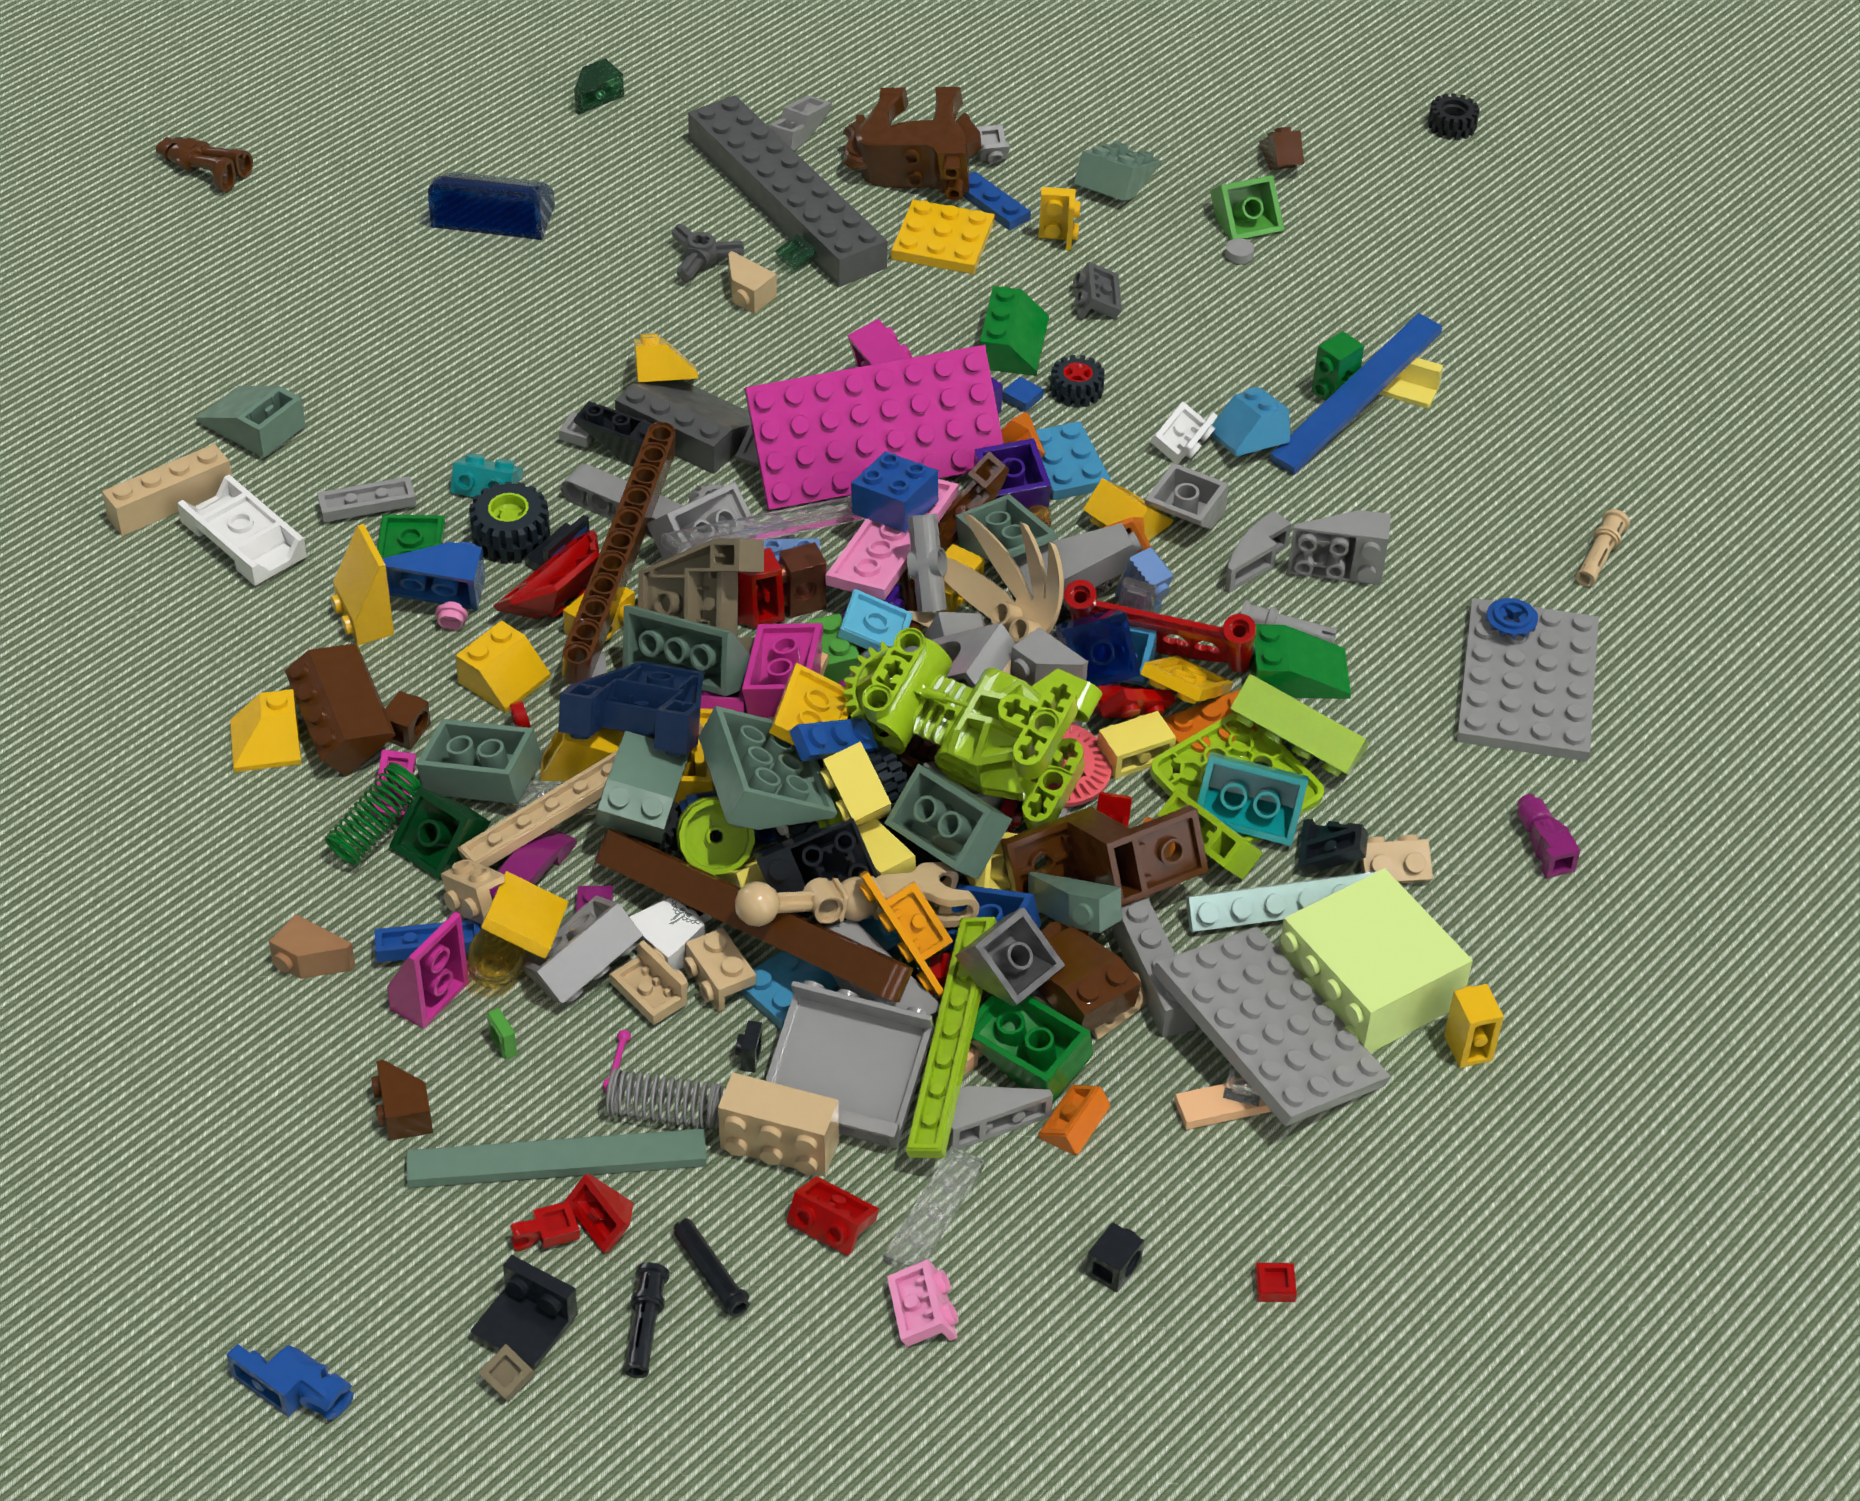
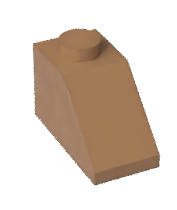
M297 914L269 941L272 962L275 967L281 972H289L300 979L351 971L355 967L352 943Z

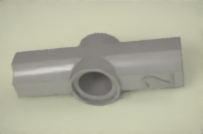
M937 513L908 516L911 550L907 556V567L911 578L915 582L917 611L933 612L947 610L944 575L947 572V556L945 550L940 547Z

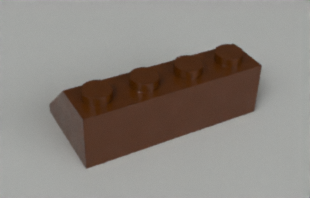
M356 644L308 650L285 669L319 758L325 764L348 776L396 736L360 649Z

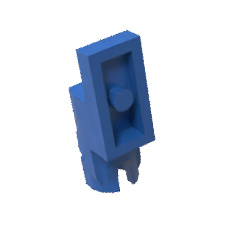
M239 1344L226 1354L231 1376L288 1417L302 1405L332 1420L340 1416L353 1400L354 1393L349 1390L352 1387L350 1383L337 1373L328 1374L329 1369L326 1365L320 1364L300 1349L290 1345L280 1350L268 1363L258 1352L254 1350L249 1352Z

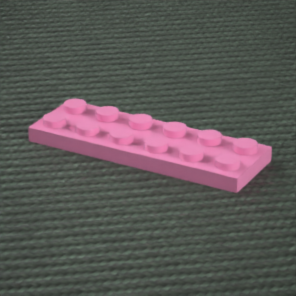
M938 479V502L925 514L937 513L939 523L958 496L959 484ZM866 519L826 573V585L851 592L857 589L878 599L885 600L907 569V556L911 550L909 530L904 533Z

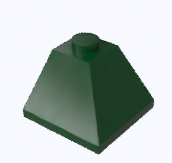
M418 787L389 848L438 880H442L441 873L451 869L454 863L464 860L459 854L458 847L486 831L491 821L466 805L423 787Z

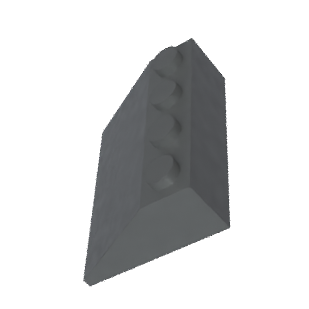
M683 380L634 383L615 399L616 411L651 423L661 421L673 425L676 430L675 456L713 474L738 452L751 424L749 411Z

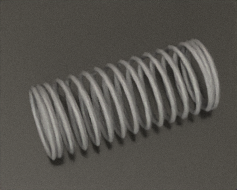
M615 1068L611 1072L606 1094L607 1114L616 1115L619 1112V1115L623 1117L627 1113L629 1118L635 1114L637 1119L643 1115L645 1120L651 1117L653 1121L659 1118L661 1122H665L667 1119L669 1124H672L675 1120L677 1125L684 1122L685 1126L692 1123L693 1127H697L700 1124L703 1129L706 1126L708 1129H716L719 1122L718 1106L723 1096V1086L721 1083L713 1082L711 1084L707 1117L703 1124L702 1115L708 1089L706 1081L702 1085L699 1116L695 1123L694 1113L700 1088L698 1080L694 1084L691 1114L687 1122L686 1112L692 1086L690 1079L686 1082L683 1113L680 1120H678L684 1084L682 1078L679 1079L677 1084L674 1114L672 1119H670V1109L675 1091L674 1076L669 1082L666 1113L664 1118H662V1108L667 1089L666 1075L663 1076L661 1081L658 1112L656 1117H654V1107L659 1088V1075L656 1074L653 1079L650 1110L646 1116L645 1109L650 1093L651 1074L648 1073L645 1077L642 1109L638 1115L637 1107L642 1092L643 1073L639 1072L637 1076L634 1108L630 1114L629 1106L634 1090L635 1072L632 1070L629 1074L626 1090V1107L623 1113L621 1105L626 1089L627 1071Z

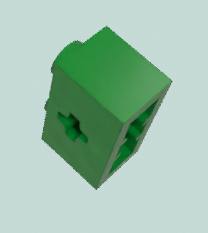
M1344 331L1320 344L1317 349L1311 392L1325 401L1331 397L1361 368L1364 345Z

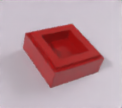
M1256 1262L1257 1302H1296L1297 1291L1294 1263Z

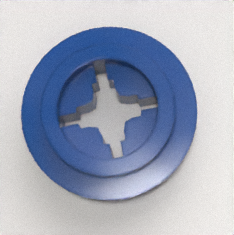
M1503 598L1494 601L1488 607L1486 621L1490 623V630H1499L1500 637L1508 634L1514 640L1517 635L1526 638L1529 632H1535L1538 614L1525 601L1515 598Z

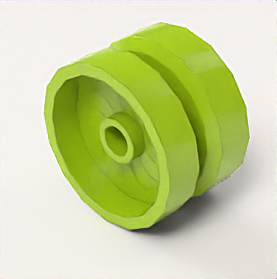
M718 796L702 797L690 803L679 816L675 829L677 846L687 862L713 875L727 874V872L741 867L751 855L755 843L754 829L747 827L739 828L726 822ZM713 830L721 831L719 834L722 838L718 842L710 839V833Z

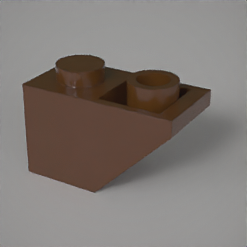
M1291 127L1274 129L1275 132L1267 133V137L1259 141L1261 151L1270 170L1297 168L1304 164L1300 130L1291 131Z
M385 1060L376 1061L378 1076L371 1077L374 1098L382 1097L383 1101L382 1105H376L379 1127L387 1126L389 1141L433 1133L425 1082Z

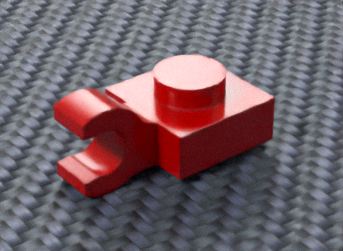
M569 1201L533 1210V1220L518 1221L510 1225L513 1234L510 1240L514 1251L528 1249L538 1240L541 1241L543 1248L580 1239V1229Z

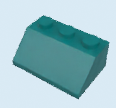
M1210 752L1197 803L1238 833L1292 846L1308 784V776Z

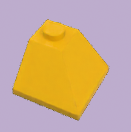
M293 689L259 693L230 719L234 772L302 764L298 715Z

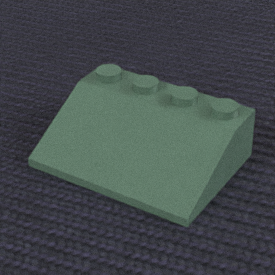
M719 706L714 707L698 738L727 823L739 828L747 827L761 830L835 818L837 811L831 794L820 774L822 770L818 760L802 762L796 746L770 734L769 730L773 720Z

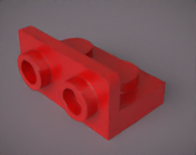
M815 1176L794 1192L786 1222L788 1225L841 1253L850 1255L854 1251L858 1235L876 1221L880 1208Z

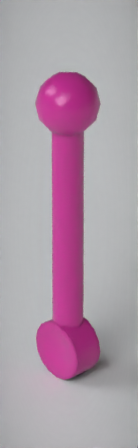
M621 1030L617 1034L619 1043L611 1072L615 1068L619 1069L625 1044L631 1039V1034L628 1030ZM609 1078L605 1079L603 1082V1089L606 1093Z

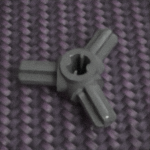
M677 224L675 229L672 230V236L683 245L684 261L677 269V275L683 281L691 279L698 270L704 271L712 268L714 263H717V258H728V253L731 251L741 256L744 255L742 241L716 242L715 237L707 232L693 233L682 224Z

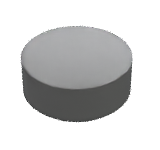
M1232 239L1226 244L1225 256L1232 263L1246 264L1253 259L1254 245L1246 239Z

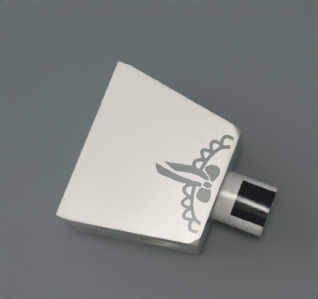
M671 897L630 916L631 920L643 934L636 943L638 944L644 940L653 949L657 948L674 970H681L683 968V958H686L685 942L705 935L704 924L712 919L711 916L692 907L690 909L686 908L681 902Z

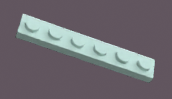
M1378 871L1187 896L1186 905L1189 930L1195 932L1284 920L1285 917Z

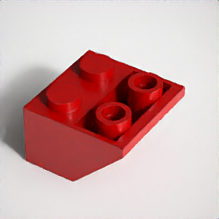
M771 548L764 549V572H738V623L758 627V624H772L785 621L782 568Z

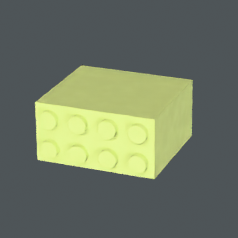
M1385 868L1285 917L1279 951L1304 978L1303 981L1310 984L1312 989L1323 999L1324 1003L1322 1005L1331 1008L1335 1016H1338L1346 1025L1342 1029L1353 1033L1357 1041L1361 1042L1370 1053L1448 1013L1454 990L1467 986L1473 962Z

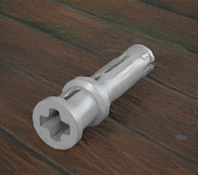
M1245 600L1241 614L1251 617L1255 624L1287 625L1334 644L1333 641L1337 633V628L1335 627L1332 628L1279 614V610L1276 607H1271L1270 609L1252 605L1249 600Z

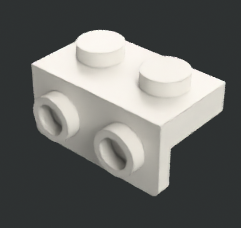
M1182 401L1150 440V443L1174 463L1179 464L1185 456L1191 459L1202 445L1198 443V440L1201 439L1204 442L1215 429L1211 424L1218 415L1213 412L1205 420Z

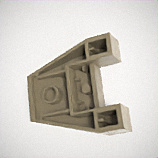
M741 538L712 539L640 570L638 607L729 630L737 637L738 572H764V540ZM737 637L751 655L755 637Z

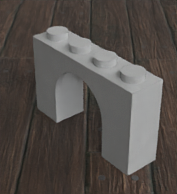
M1001 622L931 639L946 651L951 660L955 659L947 678H952L956 682L963 683L970 688L975 687L985 669L996 668L1003 671L1011 659L1012 646L1016 644ZM909 646L904 651L913 652L917 650L918 647Z

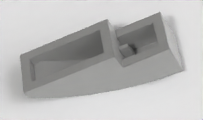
M807 95L783 107L782 118L769 124V128L795 151L816 131L831 109L832 103Z
M1275 510L1250 528L1235 548L1227 569L1225 590L1228 593L1274 567L1276 553L1288 547L1291 523Z

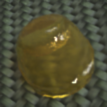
M482 929L475 935L468 949L467 966L469 975L477 984L485 988H504L519 976L525 963L526 950Z

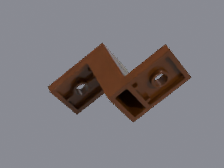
M1191 805L1133 828H1128L1090 806L1001 841L1010 888L1014 892L1029 893L1028 873L1037 872L1121 887V906H1124L1209 872L1198 811ZM1174 842L1175 850L1170 857L1165 858L1164 850L1166 846ZM1045 854L1046 862L1043 868L1035 870L1034 864L1036 859Z

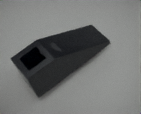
M588 401L574 418L575 424L630 466H634L649 426L653 424Z

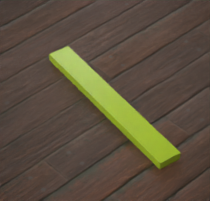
M961 917L906 1147L909 1158H945L983 991L981 987L974 983L955 955L996 924L995 917Z

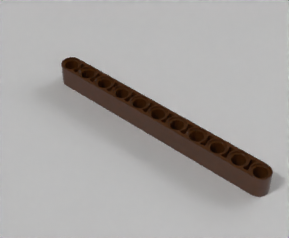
M655 422L649 426L563 648L562 676L569 684L592 678L648 528L646 523L650 522L675 456L676 430L670 423Z
M610 828L606 831L595 859L597 863L878 996L900 1003L912 974V967L794 912L777 913L770 923L760 927L747 925L739 919L735 908V898L741 887L627 834Z

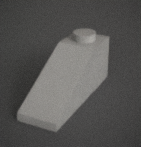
M966 1086L960 1088L948 1146L954 1152L1049 1118L1052 1113L1053 1102L1051 1090Z

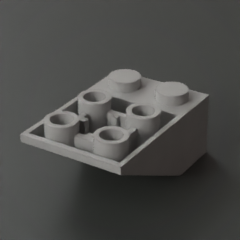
M1357 510L1294 524L1287 573L1381 585L1389 541L1391 514Z

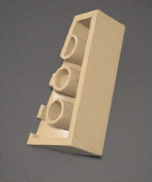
M212 444L103 490L102 495L107 519L119 534L124 536L178 513L177 503L181 500L193 506L216 496L225 476H232L230 461L215 444Z

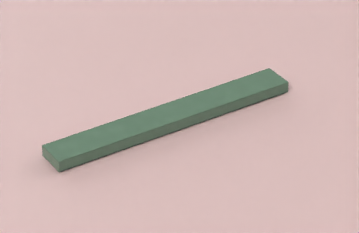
M704 1129L407 1150L408 1188L579 1176L585 1174L707 1166Z

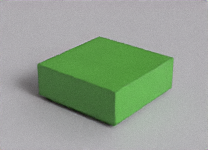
M500 1008L488 1012L489 1036L498 1051L505 1059L516 1056L515 1032Z

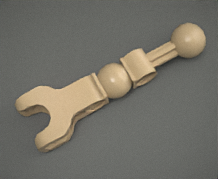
M925 862L918 865L915 871L911 873L885 874L876 878L871 876L885 899L915 881L944 928L959 927L961 917H977L980 906L973 894L967 890L955 889L959 875L955 869L944 862ZM942 876H946V878L942 882H940L939 879ZM851 877L841 883L838 878H832V881L826 878H816L808 882L803 891L779 893L767 883L754 881L743 886L735 898V908L739 919L747 925L756 927L770 923L777 913L812 912L817 921L828 924L836 920L843 922L844 918L851 921H861L871 915L875 920H880L877 915L882 910L875 900L869 903L858 886L863 882L860 877ZM968 905L961 912L956 913L952 911V907Z

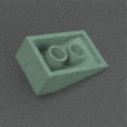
M1010 494L955 515L959 547L985 558V561H990L965 520L964 513L972 515L1003 544L1012 557L1025 553L1020 522L1029 526L1038 547L1058 539L1056 532Z
M625 731L600 799L595 824L661 844L690 752L684 756H670L665 753L666 751L654 749V739Z

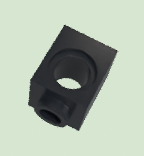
M1112 1222L1088 1252L1086 1275L1118 1293L1142 1262L1144 1240L1134 1231L1122 1228Z

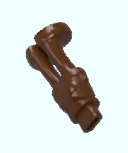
M166 137L156 146V152L163 155L166 161H170L183 169L194 170L196 168H203L213 172L214 185L223 192L232 190L236 176L247 178L253 169L251 154L238 148L210 147L209 143L190 137H175L173 139Z

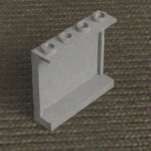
M806 980L803 983L793 981L791 986L794 994L765 1081L837 1099L839 1101V1134L897 1149L934 1031L932 1016L928 1015L925 1010L917 1007H908L907 1010L895 1007L890 1001L882 998H873L871 1001L859 998L856 993L850 990L839 989L838 992L824 989L823 985L814 981Z

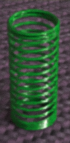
M390 762L383 769L384 773L379 774V779H375L374 784L369 785V790L364 791V796L359 797V802H355L354 807L349 808V813L344 814V819H340L339 824H335L334 830H330L327 836L324 837L330 849L351 865L358 866L362 862L361 857H366L365 851H371L370 845L376 846L375 839L381 840L380 834H386L385 828H391L390 822L396 823L395 817H401L400 811H406L405 806H409L410 800H412L417 788L422 787L420 781L398 763ZM385 776L387 781L383 780L381 777ZM400 776L406 779L410 784L404 781ZM392 780H394V781L397 782L401 787H403L405 790H407L412 797H410L409 795H407L406 793H404L401 789H399V788L393 783ZM377 781H379L383 787L377 785ZM386 785L398 792L407 803L397 797ZM372 787H375L378 793L372 791ZM383 792L391 796L402 808L390 801ZM367 793H370L374 799L368 797ZM377 797L389 804L396 813L387 808ZM362 799H366L368 804L363 803ZM372 802L383 809L393 820L381 813ZM357 804H360L364 811L357 808ZM368 809L377 814L387 825L378 820ZM352 810H356L359 816L353 814ZM362 814L375 822L381 830L372 825ZM347 816H351L353 821L348 820ZM359 821L369 827L377 836L365 829ZM342 822H346L349 828L342 825ZM337 827H340L345 834L339 832ZM354 827L363 832L372 842L363 837ZM348 832L357 837L366 847L356 841ZM344 838L351 842L354 846H356L361 851V853L355 850L349 843H347L344 840Z

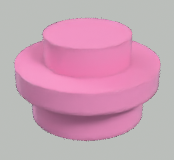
M457 602L441 604L436 608L435 612L438 618L437 623L441 627L450 630L462 628L463 623L468 618L467 610Z

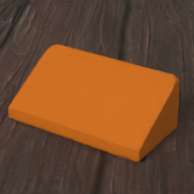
M1071 1085L1040 1130L1038 1137L1068 1153L1078 1155L1110 1108V1102L1101 1086Z

